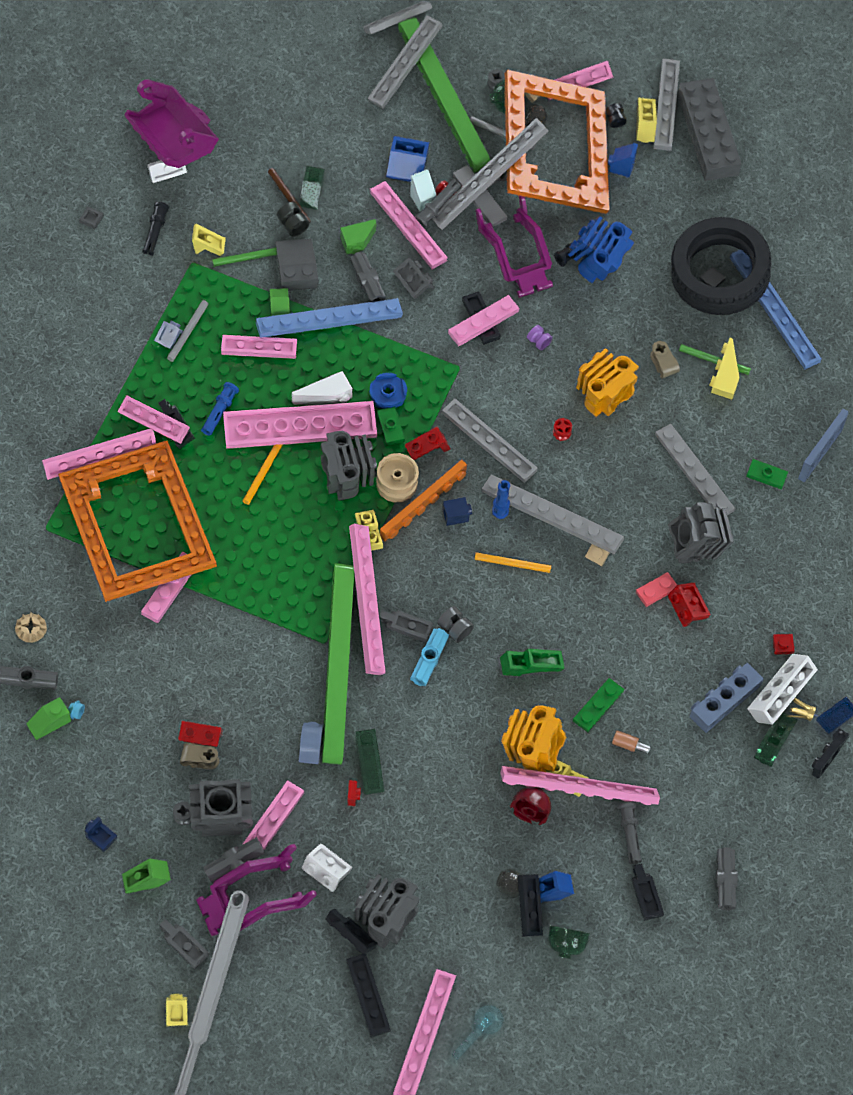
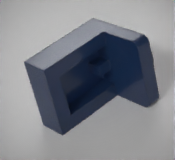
M99 816L95 820H90L85 826L86 838L102 852H105L117 839V835L102 823V819Z

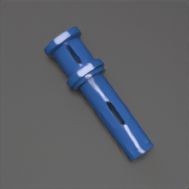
M225 382L223 385L224 389L216 397L217 403L201 429L205 435H212L223 412L232 405L231 401L235 394L239 393V388L234 384Z
M502 480L498 484L497 497L493 501L492 514L499 519L507 517L509 513L510 501L508 497L511 485L507 480Z

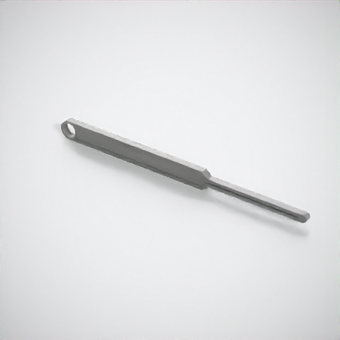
M236 891L230 897L188 1034L190 1046L175 1095H186L200 1046L207 1041L249 902L248 895L243 891ZM243 895L242 903L235 906L237 897Z

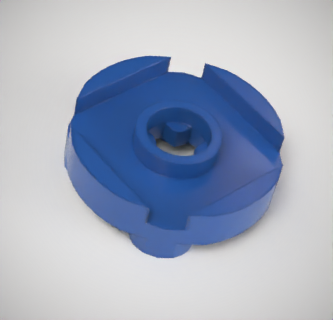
M382 373L371 382L369 394L377 408H396L403 405L407 396V385L403 379L396 377L397 375L393 373ZM386 388H389L391 391L393 390L390 394L384 391H386Z

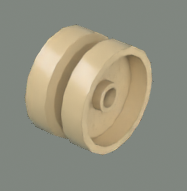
M396 453L384 457L379 462L376 486L383 498L391 502H404L416 493L419 471L415 461L408 455Z

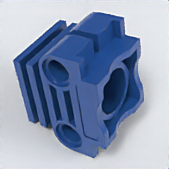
M601 216L596 220L592 219L587 227L584 225L578 233L580 235L578 240H574L570 245L571 251L568 255L571 257L578 252L574 258L575 261L583 257L578 265V271L589 282L593 283L596 278L603 281L609 273L615 272L621 265L624 254L634 244L629 239L633 231L621 222H614L605 229L608 222L604 221L599 225L603 219Z

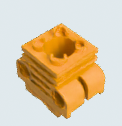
M606 348L601 353L597 352L588 364L584 363L580 367L576 388L578 390L582 388V394H586L585 407L595 417L599 416L602 412L607 416L611 415L620 403L631 398L634 395V385L638 378L634 374L639 368L636 363L627 356H619L613 360L614 355L612 353L608 355Z
M538 705L531 710L529 716L527 711L523 710L521 714L519 709H515L514 714L509 718L508 730L502 736V744L509 761L513 762L516 759V762L522 763L523 768L540 772L555 770L558 753L564 746L567 738L562 730L561 720L555 718L556 708Z

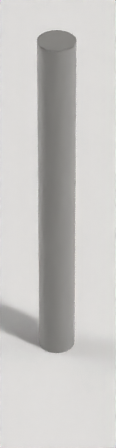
M473 116L470 118L473 125L506 138V130ZM536 143L530 149L534 150Z
M202 300L169 353L167 357L169 361L173 362L209 305L207 301Z

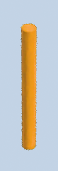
M276 444L271 449L245 495L243 503L250 504L280 451L281 444Z
M477 552L474 559L550 573L551 565Z

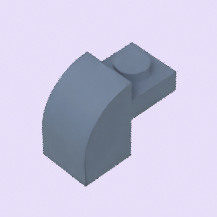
M316 722L303 723L299 752L300 763L319 764L323 724Z

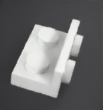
M319 844L307 855L302 869L333 892L336 890L338 883L350 873L352 866L323 844Z

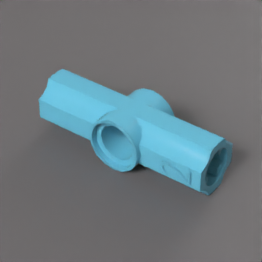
M439 628L433 629L426 646L422 649L421 657L410 678L411 681L419 686L427 685L434 668L438 664V659L449 638V634ZM432 655L434 658L427 659L425 656Z

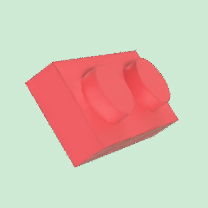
M667 572L636 589V594L643 604L648 607L667 596L677 584Z

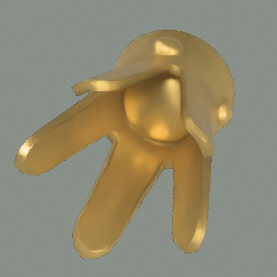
M797 698L793 699L796 704L805 710L790 708L792 710L790 712L800 716L789 715L788 717L804 718L808 721H811L813 716L818 717L817 714H814L816 707L807 705Z

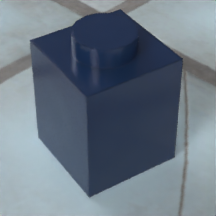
M465 497L443 501L442 511L446 526L469 522L472 508L470 503L467 504Z

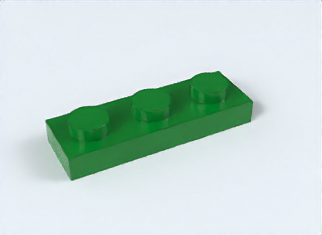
M608 678L573 718V722L588 733L622 695L625 689Z

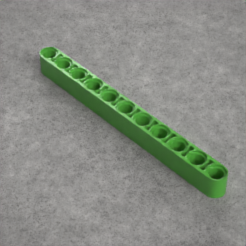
M416 18L398 23L399 32L403 34L401 36L406 44L420 26ZM429 44L416 64L420 72H423L424 75L422 76L427 85L431 87L430 91L434 99H437L441 112L445 114V120L449 127H452L451 131L455 139L459 141L458 144L463 154H466L467 162L471 168L473 167L474 170L472 171L474 173L479 172L491 161Z
M338 563L334 564L321 762L342 765L354 565Z

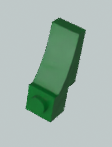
M527 649L524 652L506 651L500 657L502 673L508 676H521L522 674L535 672H559L565 669L562 652L556 650Z

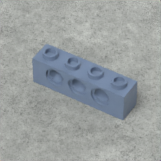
M748 663L743 667L738 666L732 672L733 675L729 679L725 677L719 683V687L716 690L711 689L705 695L703 701H697L691 707L690 718L705 733L761 687L764 678ZM735 683H741L743 687H738ZM725 694L729 699H724L721 695ZM708 706H712V707H714L716 710H715V711H711V710H709L707 707H708Z

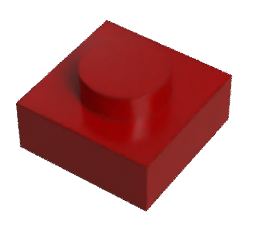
M773 634L774 655L794 654L793 634Z
M349 780L347 806H355L356 800H360L361 788H357V781Z

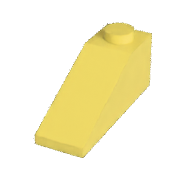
M638 98L636 139L643 143L654 142L657 125L656 99Z

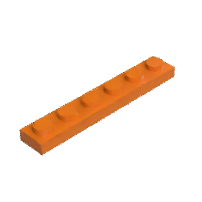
M463 460L459 461L380 529L381 539L384 542L389 538L393 539L398 534L399 529L403 526L407 527L412 522L413 517L416 515L420 516L426 510V506L430 503L434 504L439 499L440 494L443 492L447 493L453 487L454 482L457 480L461 481L466 476L467 464Z

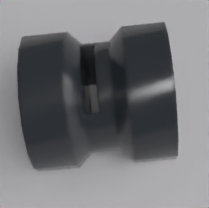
M612 104L606 108V114L609 117V124L612 128L622 127L627 123L621 104Z

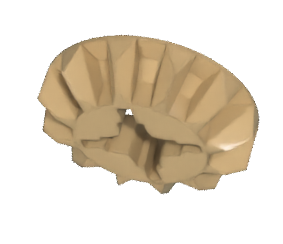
M32 612L27 615L23 614L19 620L17 619L15 626L17 636L25 642L40 640L47 630L45 619L39 614L36 615ZM30 621H32L33 626H36L33 627L31 633L27 627L29 626Z

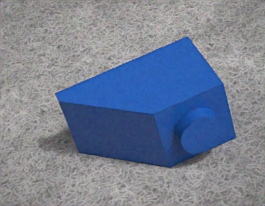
M633 143L616 148L614 155L610 154L609 172L630 178L638 144Z
M554 871L539 878L541 902L561 900L574 894L570 874Z

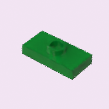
M391 407L377 410L386 446L405 442L396 408Z
M753 459L746 477L782 490L788 471Z

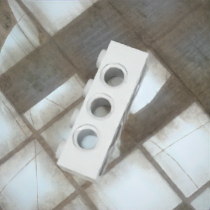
M792 654L747 708L758 723L773 725L818 669L809 656Z

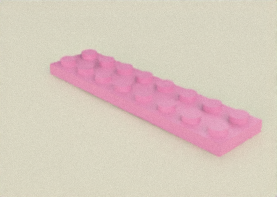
M373 401L223 412L226 449L328 441L326 433L336 431L347 432L351 439H354V436L362 439V435L365 434L366 438H377Z

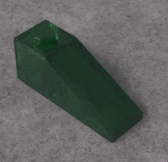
M783 712L769 728L754 758L772 767L798 720L788 717L789 715Z
M375 729L355 731V744L364 794L384 792Z

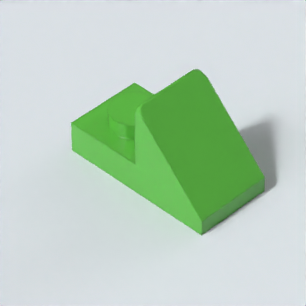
M288 288L270 289L271 316L290 314Z

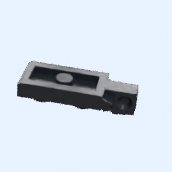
M165 399L159 402L163 414L187 425L175 405L171 407L170 403ZM190 428L181 444L174 441L179 449L195 439Z
M840 728L833 734V742L826 744L822 751L823 755L820 758L817 757L811 766L813 767L812 775L817 779L821 777L849 738V734Z
M642 864L634 865L633 872L635 877H632V885L644 921L664 916L653 877L649 873L645 874Z
M335 908L330 910L325 918L330 926L339 931L341 936L350 941L359 952L366 954L374 950L378 945V942L374 941L350 917L345 918Z

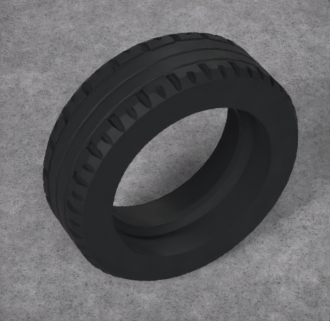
M730 217L704 219L688 227L674 244L671 255L673 285L682 300L698 311L712 315H730L741 312L754 305L763 296L768 287L771 275V252L763 235L744 221ZM714 245H728L743 250L750 257L752 271L746 279L736 285L713 287L700 282L692 275L690 261L704 248Z

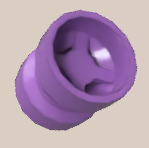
M540 325L532 328L527 335V339L530 342L536 343V347L540 351L546 348L553 339L549 333L544 332Z

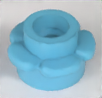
M80 701L71 703L68 708L71 719L76 718L79 720L85 710V705L81 704Z

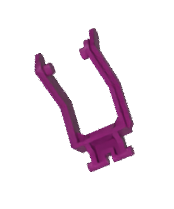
M519 196L520 208L516 209L513 219L515 223L520 222L533 236L540 259L538 263L518 270L510 268L502 240L493 230L492 223H486L483 220L480 208L475 210L479 232L494 247L504 280L507 282L515 280L520 290L517 291V295L519 298L533 294L534 285L538 292L553 287L552 281H547L544 271L551 268L552 261L541 228L527 213L524 196Z
M295 844L287 846L278 856L243 863L213 882V885L210 886L212 895L205 899L203 896L196 899L202 915L209 914L205 922L211 936L217 935L219 933L217 929L222 926L230 900L226 892L228 886L252 872L280 868L281 872L289 870L291 868L289 864L293 860L290 855L297 849ZM310 891L304 896L302 892H296L292 895L293 898L262 904L244 915L240 931L268 914L306 907L317 896L316 891Z

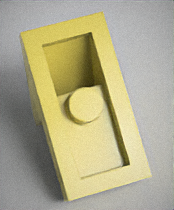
M195 224L192 237L195 253L198 254L206 249L218 256L224 254L226 238Z

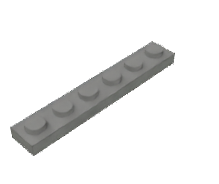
M428 15L425 17L368 97L369 102L384 109L442 28L441 22Z
M662 59L654 149L668 151L672 149L679 60Z
M454 399L442 410V414L523 483L537 472L538 468L458 400Z
M669 424L656 431L655 436L704 501L713 504L714 509L719 508V511L725 508L727 515L734 512L735 507L673 425Z

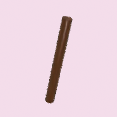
M269 169V175L288 202H295L309 222H311L275 169Z

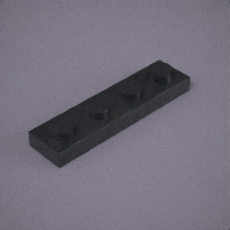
M367 954L347 958L346 962L370 1037L391 1032Z

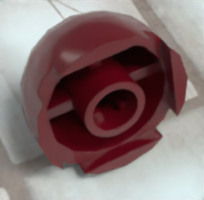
M524 787L519 790L510 805V808L513 807V814L517 818L532 824L531 820L539 822L538 825L546 823L552 808L550 798L539 787Z

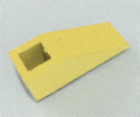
M730 338L728 343L724 342L721 351L724 354L723 359H718L715 370H718L717 376H712L709 386L712 387L711 393L733 399L740 377L733 338Z

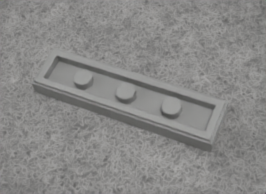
M421 1L367 24L363 29L365 33L373 34L432 9L431 3Z
M468 165L453 172V177L461 185V188L475 175ZM487 189L473 201L476 208L481 209L483 217L488 223L491 222L493 227L507 220V215Z

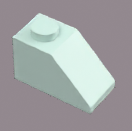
M428 169L411 176L410 196L419 211L425 208L426 203H431L437 197Z

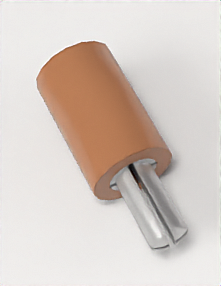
M618 730L616 731L612 742L613 745L632 752L635 749L646 753L650 751V746L638 742L639 738Z

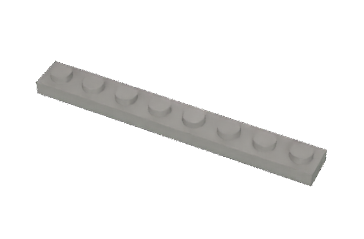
M536 118L438 210V215L434 216L432 220L443 230L549 130Z
M490 475L482 487V492L496 498L498 484L501 483L502 479ZM510 483L508 497L510 506L612 554H615L622 544L624 536Z

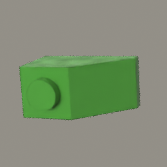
M375 219L341 227L340 238L346 254H355L366 248L376 232Z
M59 697L42 706L27 722V726L34 738L38 740L71 722L70 712Z
M148 859L122 874L126 893L157 888L171 880L167 861Z

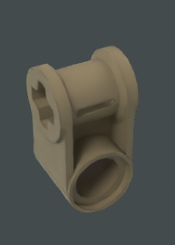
M663 341L655 342L652 346L650 358L657 372H660V377L663 379L680 371L678 361L673 356L668 345Z
M189 742L184 743L180 764L185 767L190 765L191 768L197 767L212 770L219 765L218 752L211 746Z

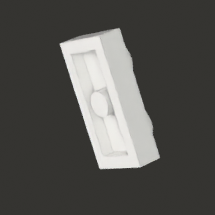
M162 161L147 164L153 183L187 173L186 166L176 168L165 165Z

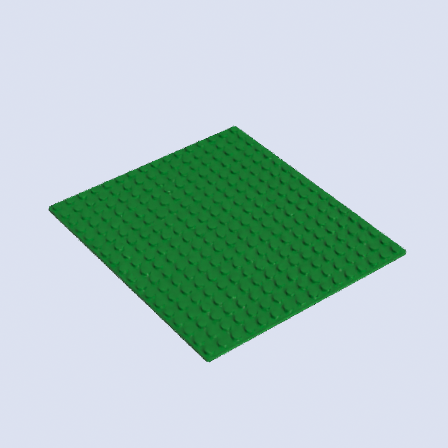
M191 263L90 446L150 429L118 413L126 395L163 413L159 402L165 399L169 402L171 407L175 405L190 427L195 439L179 449L173 440L153 430L156 444L168 441L217 567L192 574L184 587L320 643H326L330 631L334 564L353 565L349 526L357 524L355 513L374 510L380 533V529L384 526L395 502L388 501L379 494L376 486V477L371 486L366 477V487H362L359 477V492L353 498L338 500L337 493L329 494L327 476L322 469L320 461L323 454L321 450V443L323 442L283 444L250 504L243 503L245 495L274 445L226 449L223 415L212 435H205L201 429L217 403L216 397L224 389V383L230 382L239 388V393L235 394L231 401L232 405L225 412L312 406L293 405L292 392L343 371L352 387V398L345 403L372 401L369 394L370 384L379 374H396V377L403 379L407 385V396L402 406L396 407L405 442L386 446L377 416V410L384 408H377L374 403L377 438H367V441H371L373 449L371 450L372 458L375 457L378 468L379 462L390 454L401 453L411 458L405 444L431 430L459 373L460 367L355 325L269 336L271 338L297 339L296 359L221 355L223 335L260 337L255 322L256 318L271 316L270 292L197 263ZM202 300L207 301L209 305L173 362L169 361L167 357L171 349L154 341L163 321L170 323L172 320L181 325L179 329L184 331ZM289 300L290 314L314 310ZM386 388L384 392L390 394L393 390L391 391L389 388ZM141 469L98 483L101 498L89 503L110 557L142 569L177 558L182 551L190 554L162 480L148 483L147 474ZM64 493L46 525V530L84 546Z

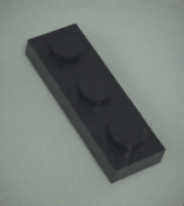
M479 291L462 297V302L470 317L487 308ZM495 325L481 333L479 337L484 345L499 340L501 335Z
M539 874L517 875L522 937L543 936Z

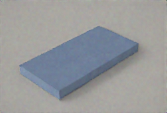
M841 410L804 461L798 478L802 482L808 479L842 432L849 414L847 410Z

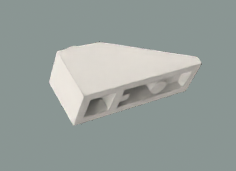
M343 371L292 392L293 405L345 403L352 398V387Z

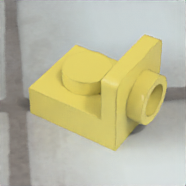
M171 994L170 998H166L167 1026L188 1025L187 997H183V994Z

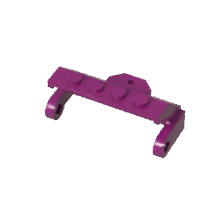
M148 79L141 81L137 87V92L142 98L152 100V102L139 112L127 110L124 116L132 124V128L141 135V139L147 142L149 148L157 154V158L165 165L181 168L206 156L208 153L211 154L219 138L208 127L211 121L209 117L198 107L187 103L174 86Z

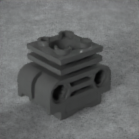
M336 431L326 433L328 442L321 443L323 454L320 461L322 469L327 476L329 494L337 493L338 500L353 498L359 492V477L362 487H366V477L370 486L373 485L374 478L376 477L374 469L377 468L375 457L372 458L371 450H373L371 441H367L365 434L362 435V443L360 444L359 437L354 436L353 448L351 437L347 432Z
M697 502L693 507H685L680 515L668 524L670 534L674 540V552L678 563L699 562L704 557L707 560L711 557L712 560L717 559L734 542L726 509L722 508L719 511V508L714 509L711 503Z
M231 779L225 781H199V784L189 785L191 828L196 831H202V837L243 835L242 829L252 826L250 782H240V779ZM217 806H226L230 808L225 812H216L213 810Z
M377 874L375 879L371 878L366 885L368 890L364 896L360 895L356 900L354 912L356 913L355 920L359 922L363 916L362 924L366 926L368 923V935L378 942L377 944L385 949L389 941L396 945L398 944L405 927L413 921L418 913L417 905L420 899L414 896L418 886L407 879H394L388 887V880L384 878L381 883V875Z

